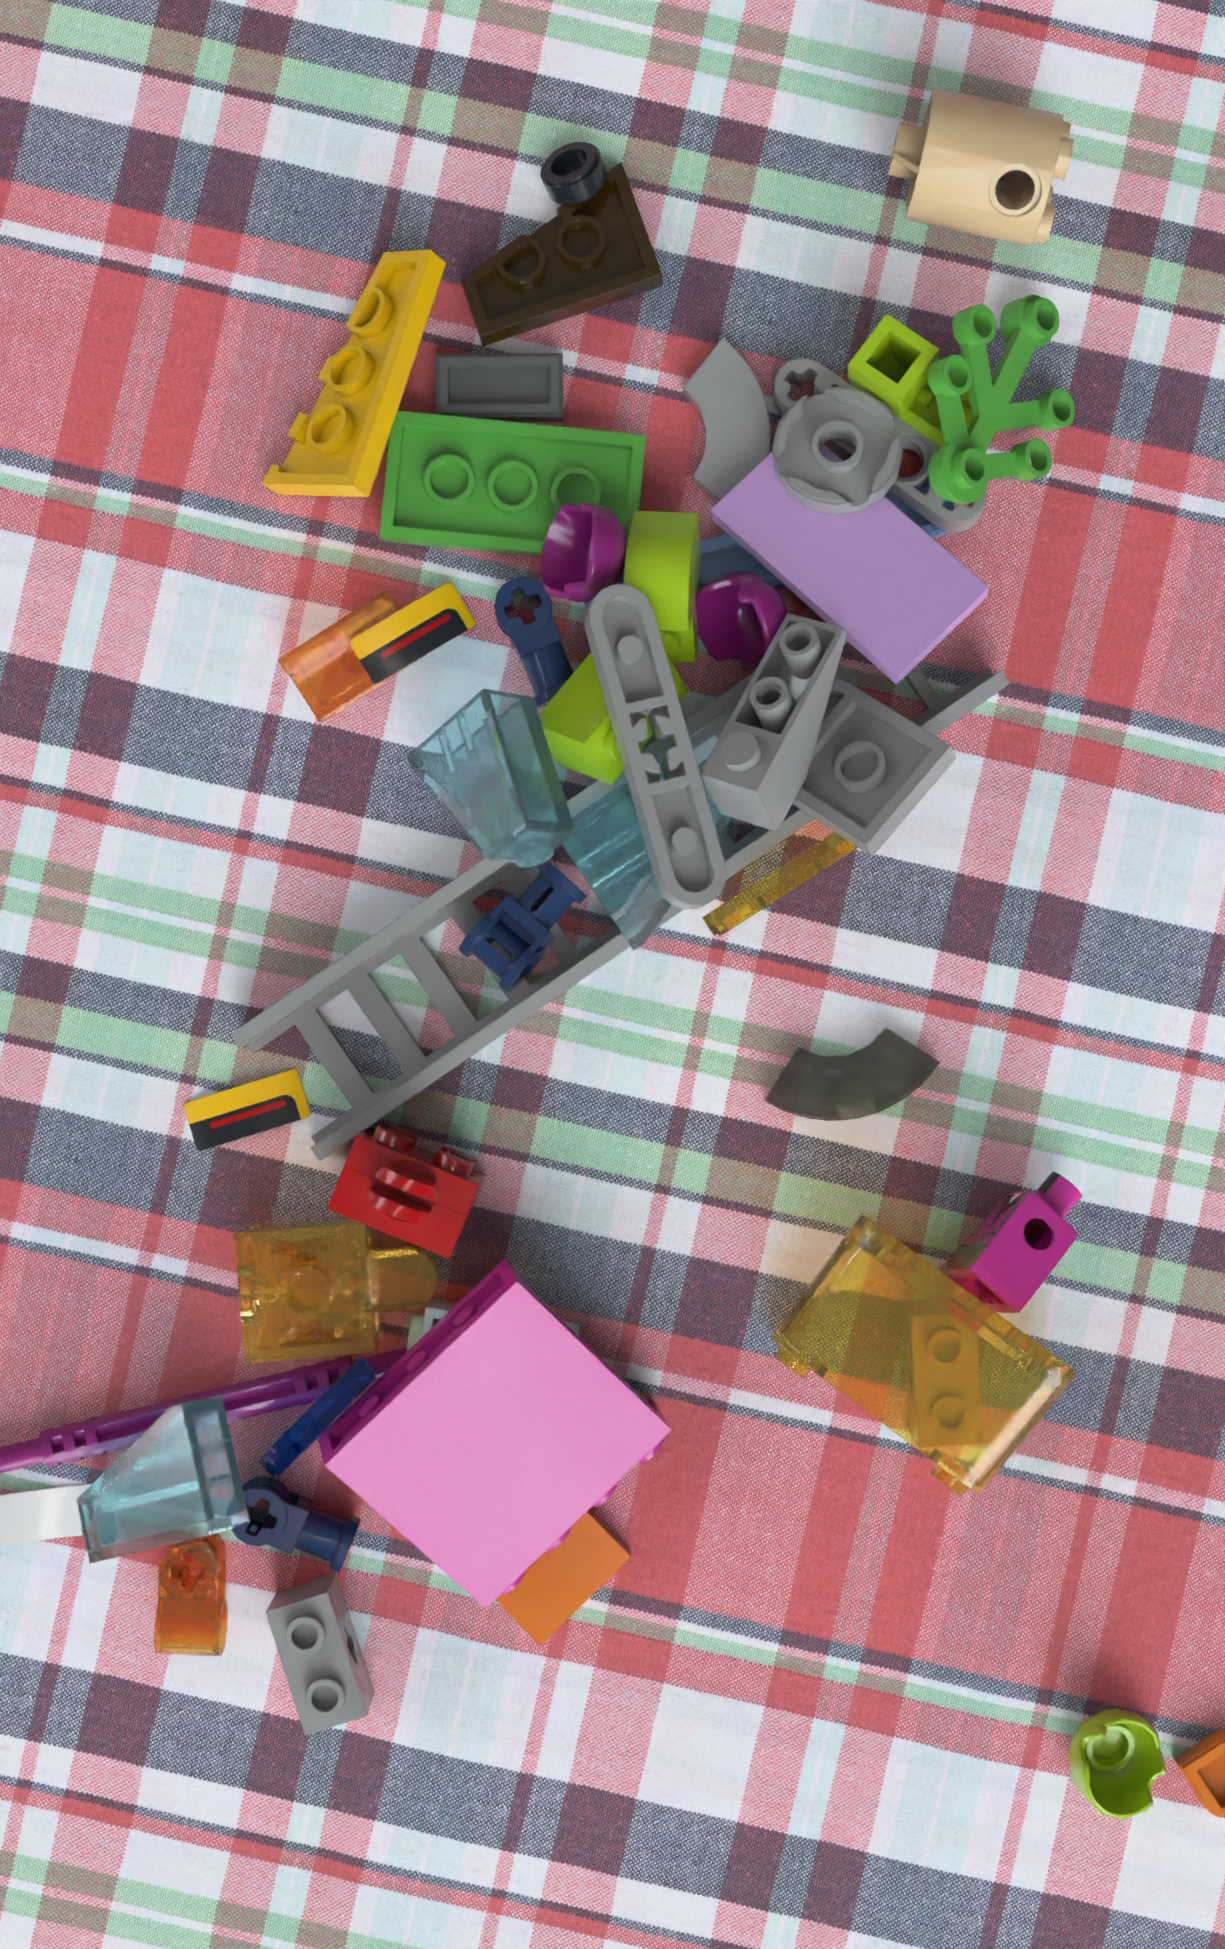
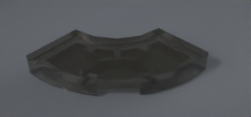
M884 1027L868 1045L846 1055H817L796 1047L763 1100L778 1109L809 1119L837 1121L862 1118L892 1107L908 1097L926 1081L940 1062Z

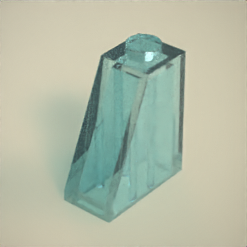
M482 689L407 756L410 768L486 860L514 862L519 867L537 866L551 859L554 855V850L576 833L533 697Z
M661 758L657 761L661 771L658 775L660 781L665 780ZM704 760L700 764H697L699 772L701 771L706 760ZM702 780L719 838L731 821V818L720 813ZM627 781L553 832L634 951L647 941L671 904L662 897L657 887Z
M222 1395L171 1406L76 1499L81 1520V1530L85 1539L90 1564L250 1524Z

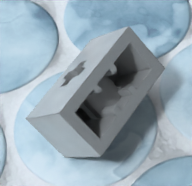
M331 1574L276 1592L266 1610V1615L305 1736L367 1716L374 1696V1689L337 1574Z

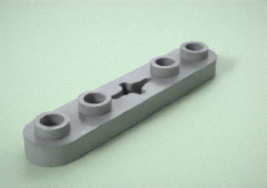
M626 584L611 585L602 589L589 604L584 617L585 632L657 887L662 897L671 905L684 910L698 909L713 901L723 890L727 878L726 864L654 610L648 598L637 588ZM642 715L648 717L651 731L654 732L656 739H668L671 748L662 755V769L665 780L662 781L658 777L661 771L654 755L650 753L642 754L639 749V745L648 738V724L646 717L642 718Z

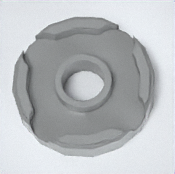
M838 386L823 389V394L814 395L809 399L808 395L793 403L778 422L773 442V456L777 478L792 499L812 511L832 515L862 511L882 499L898 477L903 457V442L901 432H899V428L894 422L893 414L885 403L862 390ZM841 438L851 442L856 451L845 461L833 462L823 457L820 453V448L831 439Z

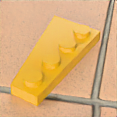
M431 249L383 253L346 323L347 328L352 332L347 345L340 349L333 357H328L317 378L325 386L310 415L299 412L287 434L295 443L282 467L275 464L271 465L262 482L264 486L278 495L370 496L446 262Z

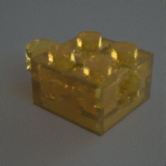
M348 1217L248 1225L234 1233L245 1364L374 1353L383 1341L380 1313L420 1309L430 1302L438 1287L439 1270L436 1261L428 1251L418 1247L375 1250L373 1228ZM325 1333L326 1336L311 1337V1334Z

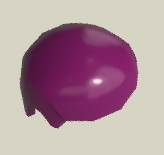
M583 502L581 505L563 504L558 509L548 528L541 554L540 576L543 590L547 594L575 602H589L602 589L616 584L623 574L625 567L627 542L625 527L612 510L589 502Z
M737 571L719 577L696 591L698 636L708 653L716 661L729 659L744 661L741 665L743 671L757 668L788 613L777 588L752 572Z

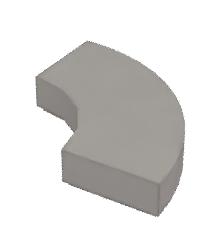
M722 338L683 387V394L699 412L706 434L704 456L692 481L717 502L725 497L769 455L771 441L769 415L760 385L747 362L724 338Z

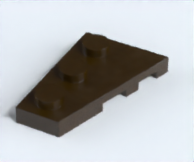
M622 162L608 171L605 184L595 195L577 204L561 205L556 209L557 216L529 236L520 235L460 279L482 347L663 286L662 273Z

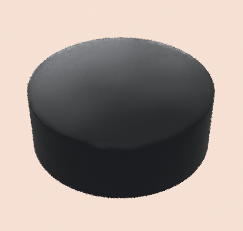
M574 142L566 144L550 154L542 165L540 176L552 201L562 205H571L585 201L595 195L605 184L608 171L595 145L586 142Z

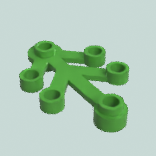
M1029 295L1005 305L1001 312L1000 328L1007 346L992 378L986 344L994 339L997 331L993 312L987 306L977 304L960 310L955 314L952 329L956 341L960 344L962 356L954 354L938 359L930 365L928 370V383L932 392L936 395L944 440L943 446L934 453L929 462L928 476L932 489L941 499L965 505L978 501L984 495L989 480L1015 476L1020 481H1029L1044 477L1050 472L1052 467L1051 451L1048 445L1041 439L1017 443L1011 448L1010 452L985 454L994 434L997 432L1038 427L1042 431L1050 432L1068 427L1074 420L1075 406L1073 399L1063 389L1039 394L1033 401L1010 403L1035 348L1046 345L1059 328L1058 310L1054 303L1047 298ZM967 391L973 415L968 428L960 397L961 394Z

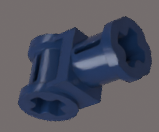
M513 578L503 584L496 594L494 603L498 626L505 635L510 637L518 658L523 664L535 694L530 700L533 708L539 709L545 707L573 674V670L552 618L550 595L543 590V585L533 578ZM523 595L527 603L539 602L540 606L534 609V622L524 625L519 616L507 617L506 614L513 610L512 599L514 597Z
M546 859L538 865L540 874L519 898L514 901L507 895L496 908L490 910L475 924L459 947V951L465 957L474 955L501 979L500 987L506 993L516 988L528 976L542 958L545 949L555 939L554 935L549 931L550 928L573 902L581 904L587 897L582 890ZM494 941L498 942L512 954V958L507 959L492 946V943Z
M269 1476L255 1477L246 1482L238 1492L229 1513L231 1530L245 1544L253 1546L270 1545L290 1554L293 1553L295 1548L330 1562V1569L340 1573L361 1518L351 1515L346 1520L311 1506L313 1500L289 1491L284 1483L275 1477ZM259 1498L266 1499L271 1503L269 1514L263 1523L252 1519L253 1507Z

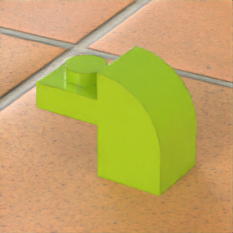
M886 313L847 365L849 383L857 390L866 391L885 403L893 415L939 447L943 446L944 440L936 395L932 392L928 383L929 367L934 361L939 359L940 349ZM967 391L961 394L960 397L968 428L973 415Z
M634 511L626 549L624 584L637 588L648 598L654 610L665 652L671 662L696 663L699 642L695 597L702 564L699 513Z

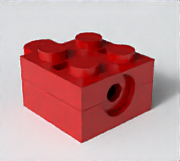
M383 1122L382 1126H377L376 1129L369 1127L357 1134L327 1209L450 1259L459 1243L486 1177V1174L474 1170L478 1160L446 1146H442L441 1151L438 1150L437 1154L415 1145L419 1137L417 1134L388 1122Z

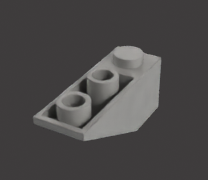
M787 613L700 771L701 779L722 815L776 832L780 828L807 777L847 635L845 628Z

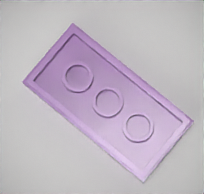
M823 444L820 448V453L826 459L833 462L843 461L826 445ZM773 451L710 510L711 520L825 622L845 628L847 633L846 640L896 685L988 596L989 587L886 497H883L862 511L840 515L812 511L792 499L777 478Z

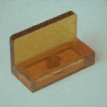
M387 591L372 598L278 660L281 668L292 679L320 723L418 661H414L375 684L370 679L350 645L352 638L399 611Z

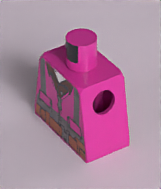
M1051 1172L1035 1193L1031 1191L1008 1193L947 1259L939 1271L985 1312L1020 1313L1078 1236L1077 1231L1064 1218L1080 1200L1082 1194L1069 1180L1056 1172ZM1024 1228L1027 1234L1026 1240L1024 1238Z

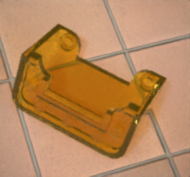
M862 1213L771 1336L780 1345L774 1354L780 1362L802 1378H805L810 1370L814 1371L935 1462L936 1466L930 1473L961 1497L968 1488L978 1494L982 1493L1078 1373Z

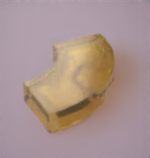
M834 832L702 918L714 936L717 934L721 936L858 847Z

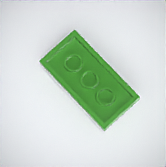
M398 411L389 435L379 538L382 542L541 557L548 528L558 509L563 504L581 505L583 502H589L613 511L625 527L626 542H628L634 511H639L646 435Z

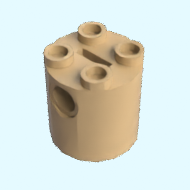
M933 88L923 126L899 122L890 158L888 175L910 180L904 220L1031 246L1032 242L1046 244L1051 232L1056 205L1051 204L1053 195L1052 179L1064 180L1072 155L1074 139L1069 138L1071 123L1064 122L1063 115ZM1012 170H1021L1025 172L1021 176L1015 178H1007L1003 176L1005 173Z

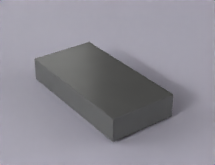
M563 353L436 354V414L510 422H564Z

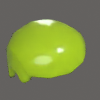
M1104 1709L1078 1727L1069 1745L1070 1777L1078 1790L1102 1815L1127 1819L1147 1811L1153 1805L1150 1792L1151 1785L1157 1776L1166 1773V1767L1162 1751L1160 1750V1740L1157 1731L1137 1712Z

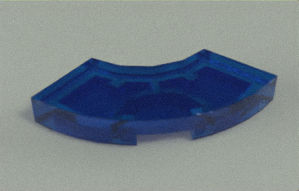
M360 1357L270 1447L258 1462L272 1477L275 1475L279 1477L375 1381L377 1372Z

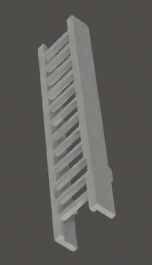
M839 662L835 678L846 681L856 687ZM917 665L905 676V679L927 709L926 712L912 722L934 736L1010 684L1002 670L993 676L991 671L987 669L941 701ZM755 672L685 719L693 750L714 735L717 739L719 738ZM668 739L655 740L643 748L641 753L653 754L662 772V755L671 748ZM625 771L620 774L612 785L597 780L231 1033L240 1047L248 1045L252 1053H256L290 1028L296 1026L352 1108L311 1136L315 1142L311 1150L319 1161L684 910L671 905L660 895L630 916L573 834L612 807L650 862L637 814L625 798L631 793ZM792 804L777 832L759 826L734 844L711 811L726 864V880L806 826L814 818ZM560 843L614 920L616 926L578 952L558 922H556L549 930L555 939L548 946L561 964L531 985L524 979L516 988L508 993L502 989L509 1000L478 1021L421 938L451 917L466 937L475 924L483 917L473 902L503 881L517 900L531 884L521 869ZM496 941L492 943V946L507 959H511L504 947ZM399 953L456 1034V1037L427 1057L370 976L371 972ZM486 966V968L489 970L495 981L500 986L501 979ZM347 989L404 1070L401 1075L376 1092L370 1087L318 1011L319 1008Z

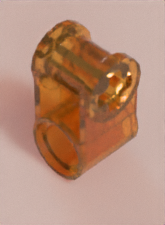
M194 1526L180 1532L160 1562L158 1571V1605L154 1629L156 1654L223 1655L228 1625V1605L225 1597L227 1553L225 1543L220 1535L210 1528ZM185 1554L194 1555L195 1565L203 1567L201 1572L192 1571L191 1562L183 1559Z

